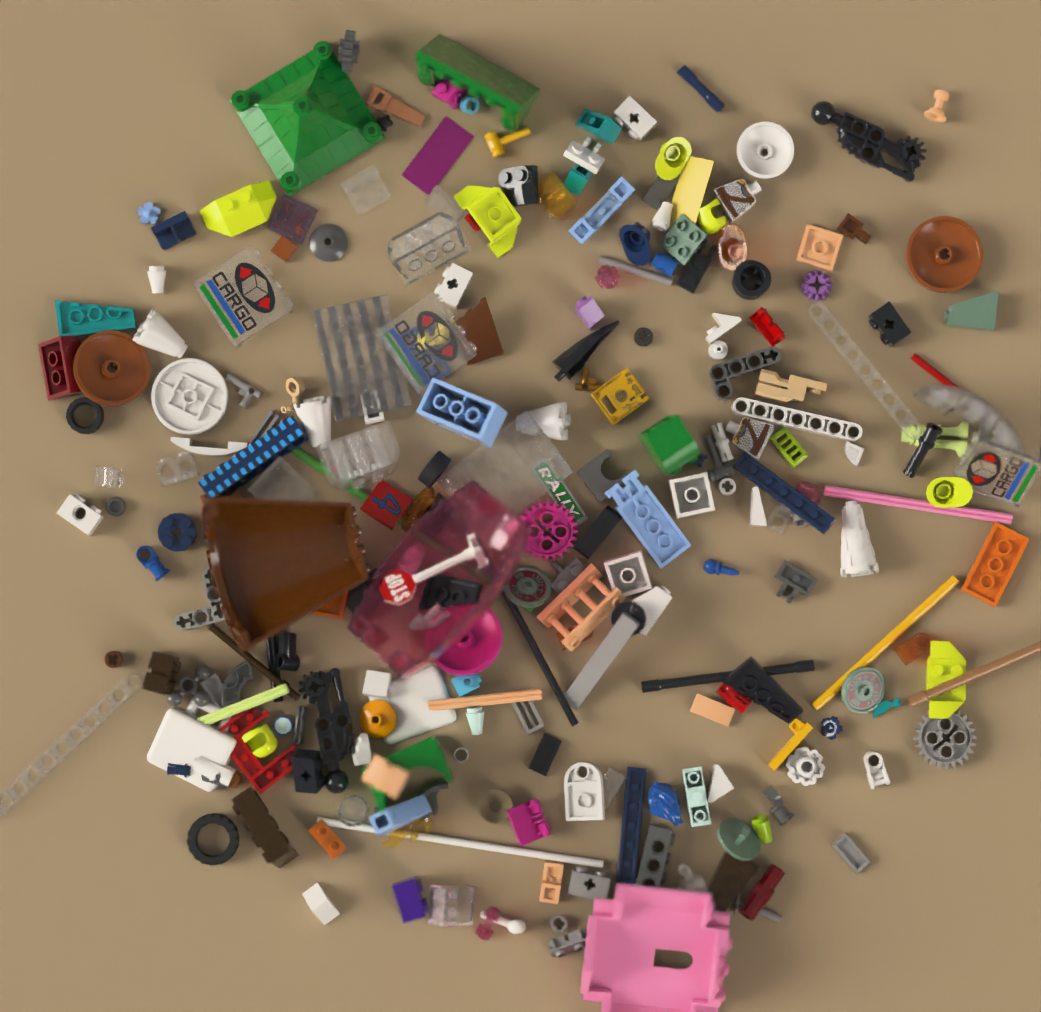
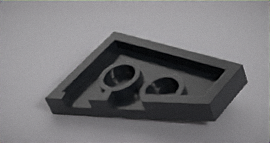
M436 574L427 579L418 609L429 610L477 604L483 585L478 582Z

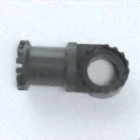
M772 786L763 792L774 805L769 812L773 813L780 821L779 824L783 826L794 814L786 809L781 796Z

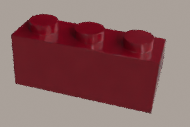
M79 335L59 336L38 344L48 400L82 394L73 375V360L81 345Z

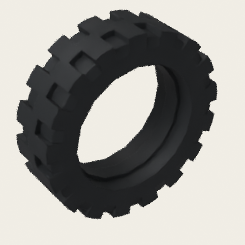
M217 813L206 814L198 818L191 825L188 831L187 845L190 853H192L196 860L205 865L215 866L227 862L234 856L239 847L240 835L237 826L225 815ZM216 823L222 825L227 830L229 844L223 853L212 856L200 849L197 837L203 826Z

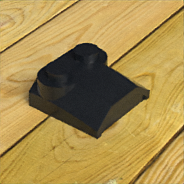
M523 165L503 169L499 173V184L504 187V194L513 207L539 204L537 166Z

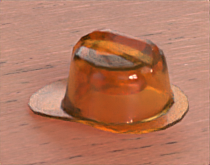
M735 224L723 226L717 235L720 262L728 270H735L740 263L747 260L749 249L746 244V237L744 231Z

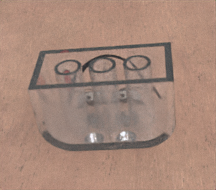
M390 421L316 446V453L325 478L332 487L338 490H349L352 488L358 490L364 488L366 483L373 482L375 484L383 481V477L395 471L400 454Z

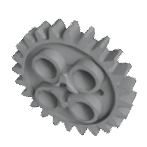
M961 710L953 713L947 719L949 727L945 730L940 727V722L943 719L921 716L924 722H917L920 729H915L914 731L919 735L913 739L919 740L915 747L921 748L918 755L925 754L923 761L930 759L929 765L932 766L936 762L937 768H940L943 764L944 769H948L949 764L952 768H956L955 762L963 765L962 758L969 760L966 754L974 753L970 746H976L972 739H976L977 736L971 734L976 728L969 727L973 722L965 721L967 715L961 717ZM957 725V728L947 736V738L949 739L948 742L943 741L934 751V746L941 742V740L943 739L941 735H947L951 731L953 726ZM957 732H961L963 735V740L960 743L954 740V735ZM929 733L936 735L934 743L930 744L927 741ZM944 746L950 749V754L947 757L941 754V749Z

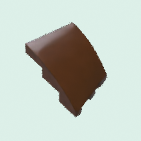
M483 297L476 307L470 308L463 317H460L454 323L468 366L504 354L486 297Z

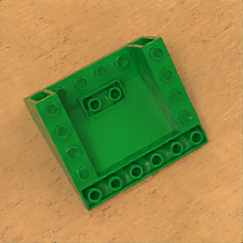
M441 34L420 48L415 55L417 74L421 83L426 86H430V84L435 86L439 78H447L451 80V84L459 89L462 87L466 88L473 97L478 98L480 96L486 99L485 102L488 105L500 107L501 123L505 129L511 132L520 129L540 93V88Z

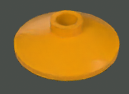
M373 700L365 704L361 709L359 722L362 730L370 737L383 738L391 734L395 729L397 715L394 708L388 702ZM374 716H377L379 718L378 723L374 722Z

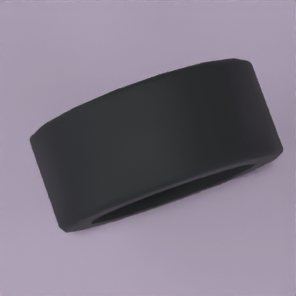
M81 397L70 403L67 408L66 419L69 426L76 432L91 434L96 432L103 424L104 412L99 404L89 398ZM90 405L96 411V420L91 426L81 427L75 422L74 412L79 406Z
M438 451L422 470L418 480L430 488L445 471L451 459L441 451Z

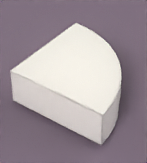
M847 441L845 444L846 457L850 463L857 467L864 448Z

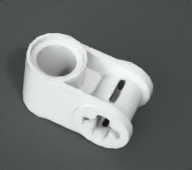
M875 751L866 752L863 762L871 790L875 786L882 784L889 785L890 780L882 756ZM872 755H876L878 759L874 765H870L868 762L869 757Z

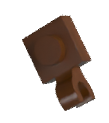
M849 213L837 228L839 232L849 239L853 240L856 236L864 244H867L871 238L870 234L861 229L864 224Z

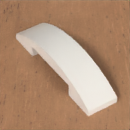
M171 437V441L182 449L194 454L210 457L234 455L239 451H243L249 445L248 443L228 441V449L192 446V439Z

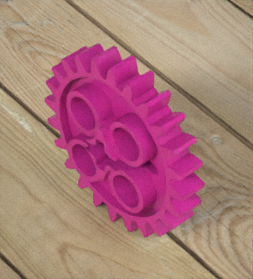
M546 499L545 504L538 500V506L532 502L531 510L525 507L526 514L520 513V517L523 520H517V524L521 526L516 528V532L521 533L517 535V540H522L519 543L520 547L526 545L524 552L531 551L530 557L537 554L538 560L542 556L545 557V561H548L549 556L555 560V555L557 554L562 558V551L569 553L568 546L574 547V543L571 540H577V536L573 534L578 532V528L574 527L577 525V521H571L575 517L574 513L569 514V507L563 510L564 503L557 506L556 500L552 504L549 503L548 499ZM545 513H550L552 518L546 521L542 519V516ZM535 518H538L546 529L550 528L551 534L559 539V542H556L547 531L544 532L543 527L535 521ZM532 526H535L539 529L534 534L528 531V529ZM560 526L566 529L562 534L555 532ZM544 540L552 542L549 547L542 546Z

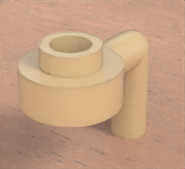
M295 376L286 381V390L292 396L293 402L282 406V413L295 410L293 403L297 401L299 405L301 404L300 395L304 393L305 385L300 377Z

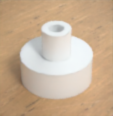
M716 340L710 344L708 352L711 358L721 360L727 355L728 347L725 342Z

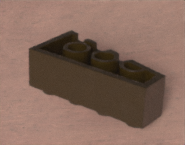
M724 850L705 892L711 894V901H714V911L726 912L760 868L752 860H739Z

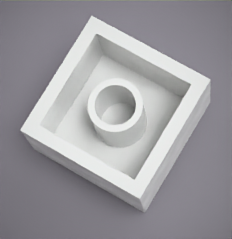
M707 472L668 481L676 519L715 510Z
M642 550L604 561L612 591L617 587L626 597L652 589L653 585Z

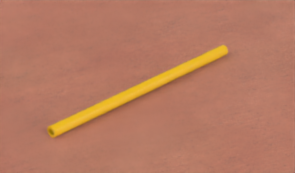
M951 576L811 705L817 711L820 710L842 690L846 677L853 670L868 666L952 590L959 583L958 579L955 576Z

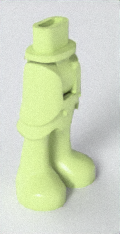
M961 422L959 426L941 427L942 424L938 425L943 430L941 436L968 438V422ZM926 424L902 427L901 442H909V445L913 444L918 447V439L925 433L927 429ZM938 435L933 448L954 450L958 457H966L967 440L938 439L940 436Z

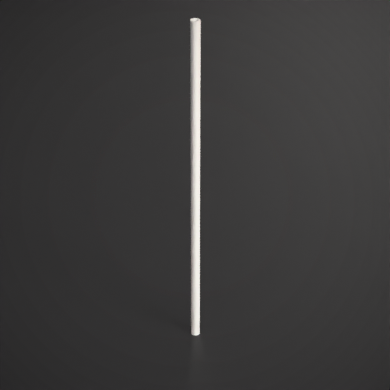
M323 817L317 818V822L323 819L331 827L375 833L373 826L369 824ZM401 829L387 834L389 836L603 868L604 860Z

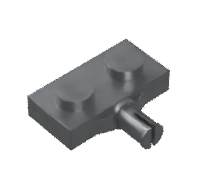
M574 558L564 567L555 559L550 566L558 573L551 583V588L560 594L586 567L577 558Z

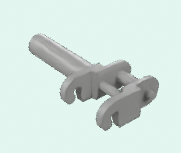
M742 891L735 900L736 908H733L734 915L736 913L741 914L738 908L739 905L743 906L744 904L739 901ZM761 908L758 915L776 922H780L782 915Z

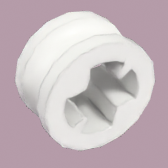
M730 478L721 480L718 485L720 493L726 496L734 493L736 489L735 481ZM726 481L733 487L732 490L729 489V492H725V488H722V484H726Z

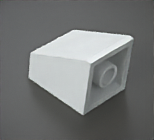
M656 586L631 601L639 604L645 611L646 624L640 632L643 636L647 635L673 598L670 596L671 592L665 587L660 586L658 588Z

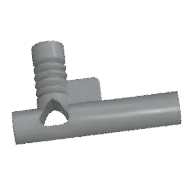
M230 373L227 375L226 380L240 388L238 394L244 397L239 404L241 407L246 409L253 396L258 399L262 394L260 390ZM250 389L255 390L254 393L249 394Z

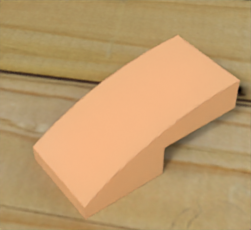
M697 693L690 711L728 727L735 709Z
M545 860L540 902L558 904L564 863Z

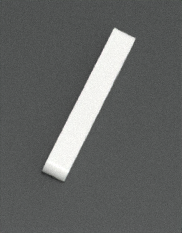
M744 397L737 398L732 404L733 413L740 417L849 442L858 440L863 432L861 426L856 423ZM743 402L746 406L745 411H738L736 403ZM761 406L764 409V415H756L755 407ZM779 410L782 412V420L774 418V411ZM799 415L802 419L801 424H794L792 416ZM817 419L820 422V428L814 429L811 426V420ZM835 423L838 425V433L830 431V424ZM849 428H855L857 430V437L853 438L849 436Z

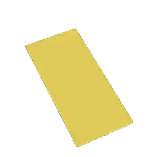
M690 156L680 172L671 204L673 208L669 228L672 227L681 213L696 224L714 161Z

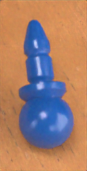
M709 559L704 563V570L708 574L739 575V571L723 566L722 562L718 563L714 559Z

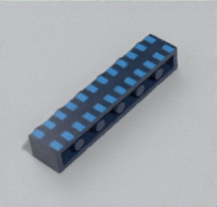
M293 416L285 418L277 427L266 431L260 439L252 441L246 449L235 453L229 461L221 463L212 473L204 475L198 484L208 497H228L309 439Z

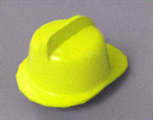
M674 137L661 146L660 153L655 162V169L660 178L672 180L680 174L691 156V145L687 139Z
M960 477L936 478L929 483L926 490V496L930 504L940 508L964 506L969 503L973 494L971 484Z

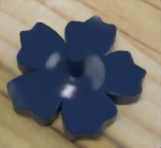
M832 716L821 721L823 725L821 727L822 736H827L831 740L836 739V734L842 731V726L837 725L839 724L838 717Z

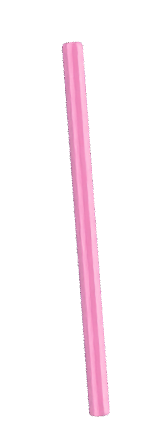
M827 485L823 490L824 496L1006 524H1011L1013 521V514L964 506L940 508L933 506L929 501Z

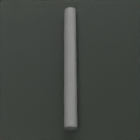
M600 256L598 262L671 286L673 281L671 278L604 256Z

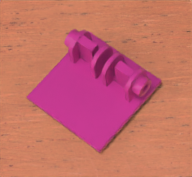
M537 798L506 811L520 847L551 835V828L545 822L547 817H543L545 812H541L543 811L540 805L541 802H538Z

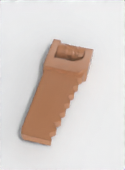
M372 86L373 90L365 102L367 105L379 112L387 111L388 114L392 113L398 119L402 118L403 121L407 120L408 123L412 122L413 125L421 126L425 119L423 114L393 98L391 94L377 86ZM379 93L382 94L384 97L381 102L374 104Z

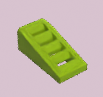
M785 426L770 437L771 442L792 468L809 456ZM785 434L787 437L778 443L777 439ZM790 440L791 443L783 449L781 445ZM795 446L796 449L788 455L786 451ZM797 452L801 454L795 460H792L791 457L794 456Z

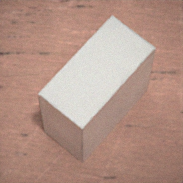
M367 670L363 695L388 699L392 675L390 673Z

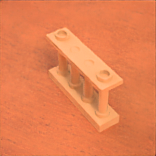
M592 563L537 616L547 629L553 625L565 637L561 642L570 652L578 647L581 641L626 598L617 587L611 591L599 580L603 575ZM593 585L606 596L599 605L586 594ZM579 599L592 610L585 619L572 607ZM566 612L579 624L571 632L558 620Z

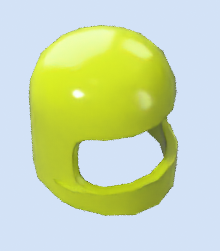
M718 198L700 208L697 217L700 228L708 234L716 233L726 225V217L722 216L719 218L715 211L716 207L721 205Z
M267 723L249 731L242 737L243 741L252 750V753L259 758L270 755L278 746V741Z

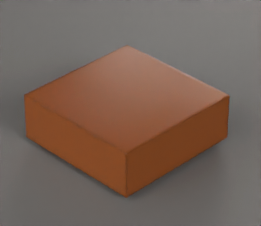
M281 236L271 249V252L287 263L298 247Z

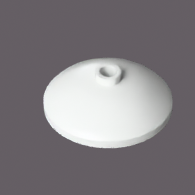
M758 122L749 126L741 134L737 143V158L740 165L748 174L760 179H770L781 175L790 166L794 156V144L791 136L782 126L773 122ZM761 150H766L768 154L763 156Z

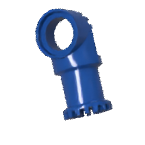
M139 547L136 556L142 565L153 573L156 581H159L170 572L169 568L166 569L159 561L160 558L151 547ZM143 549H148L151 552V556L147 560H143L140 557V552Z

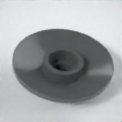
M321 225L311 234L310 249L313 255L321 261H336L347 250L348 240L346 234L336 225ZM331 239L332 243L330 245H326L325 240Z

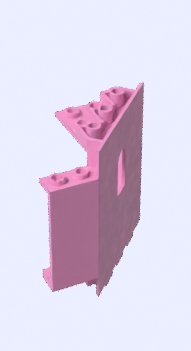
M617 884L614 900L595 898L593 916L588 917V933L585 943V959L580 993H584L583 1001L601 1002V1012H718V1007L720 1008L721 1001H725L726 989H722L724 976L728 975L729 972L726 954L728 949L731 950L732 938H729L730 912L714 911V901H711V894ZM655 948L688 952L692 956L693 962L688 968L684 969L653 966Z

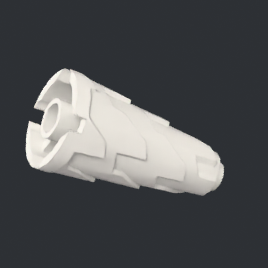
M857 501L846 502V506H843V509H841V577H847V573H850L851 577L872 575L874 571L878 573L879 566L876 562L875 552L866 527L863 509L860 504H857Z

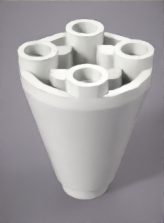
M152 308L145 322H142L138 327L132 340L139 345L181 358L188 345L185 344L182 337L165 318Z
M566 402L554 403L517 415V430L556 440H568L567 425L571 424V416L567 414Z

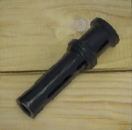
M927 423L925 433L918 439V447L903 470L906 476L910 472V478H914L927 452L935 446L936 438L943 432L934 423Z

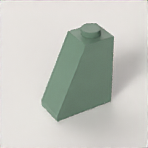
M994 291L951 305L944 313V322H947L946 327L992 332L995 330L999 292Z

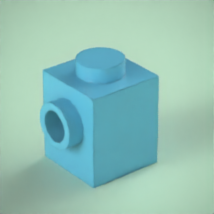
M478 673L470 676H457L451 679L459 697L480 687L479 683L482 682Z

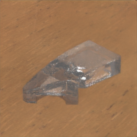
M436 603L426 616L419 613L409 626L412 629L434 628L440 625L450 613Z

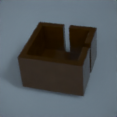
M153 651L148 666L152 671L151 673L146 672L142 689L162 695H168L170 692H173L176 681L173 679L175 673H179L181 667L180 658Z

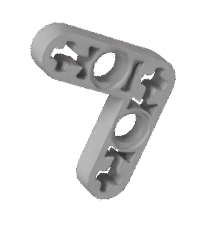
M209 567L205 568L202 572V580L209 606L178 614L174 619V625L178 630L186 631L225 620L224 617L220 618L219 615H215L218 608L217 605L213 606L212 602H220L221 599L219 597L214 600L210 596L214 585L209 588L207 585L211 584L210 578H206L210 570ZM199 612H204L207 615V619L203 623H199L196 619V615ZM189 614H193L192 618L195 625L192 626V622L186 623L184 628L182 625H178V621L181 620L180 617L190 619Z

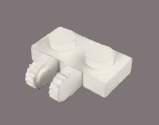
M587 137L583 145L572 140L563 156L597 174L605 161L603 157L597 154L602 145L598 143L593 148V151L587 149L591 143V138Z

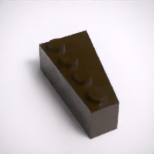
M250 786L231 799L234 803L232 808L238 816L241 814L244 821L242 824L248 832L251 830L254 837L252 840L258 848L261 846L264 851L262 856L268 864L271 862V864L281 868L299 856L296 850L288 846L290 841L282 831L278 830V823L272 815L268 814V808L254 788Z

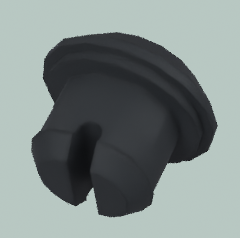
M389 115L383 118L377 117L376 122L381 127V130L387 132V128L393 124Z

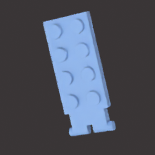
M633 470L622 479L625 484L624 487L616 483L605 492V495L608 499L611 497L618 505L615 507L659 568H663L689 548L691 544L646 484L642 486L637 479L640 475L636 470Z

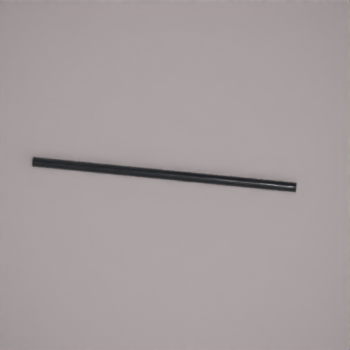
M476 537L491 575L571 726L578 724L579 722L517 605L507 598L503 589L504 581L481 537Z

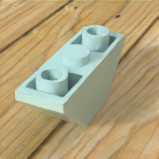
M702 767L682 769L691 826L711 824Z

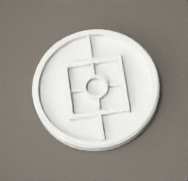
M194 358L180 359L167 365L156 377L151 393L152 406L158 419L170 430L184 435L201 434L212 429L225 414L228 405V388L223 376L211 364Z

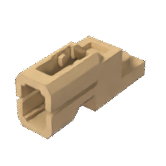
M761 369L754 396L782 403H788L789 401L802 403L806 389H809V393L820 395L821 392L824 393L826 391L827 383L791 374L787 380L780 378L777 372Z

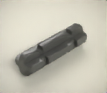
M297 706V717H295L294 724L295 735H293L292 741L295 744H302L307 707Z

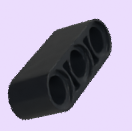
M607 505L573 548L588 560L621 520L622 516Z

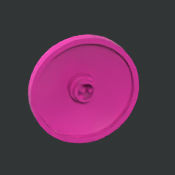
M480 602L477 604L441 608L433 616L426 633V646L432 660L443 671L456 676H470L485 670L497 658L503 641L502 627L497 616L489 607Z

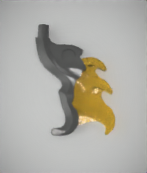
M447 781L432 782L418 792L417 796L425 794L433 812L389 833V840L382 842L385 847L393 848L398 846L406 835H411L410 841H414L423 827H426V834L431 831L433 822L430 815L436 816L438 813L437 792L448 788ZM378 807L374 808L375 814L380 812Z

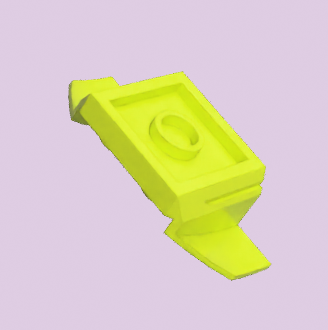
M468 185L453 196L462 210L467 209L490 240L488 246L497 258L513 248L517 227L522 218L500 187L489 188Z
M930 641V656L927 658L926 690L966 673L965 658L949 641ZM966 684L927 701L929 703V718L948 719L966 700Z

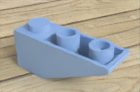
M425 794L386 808V810L370 816L369 820L376 835L383 837L433 811Z

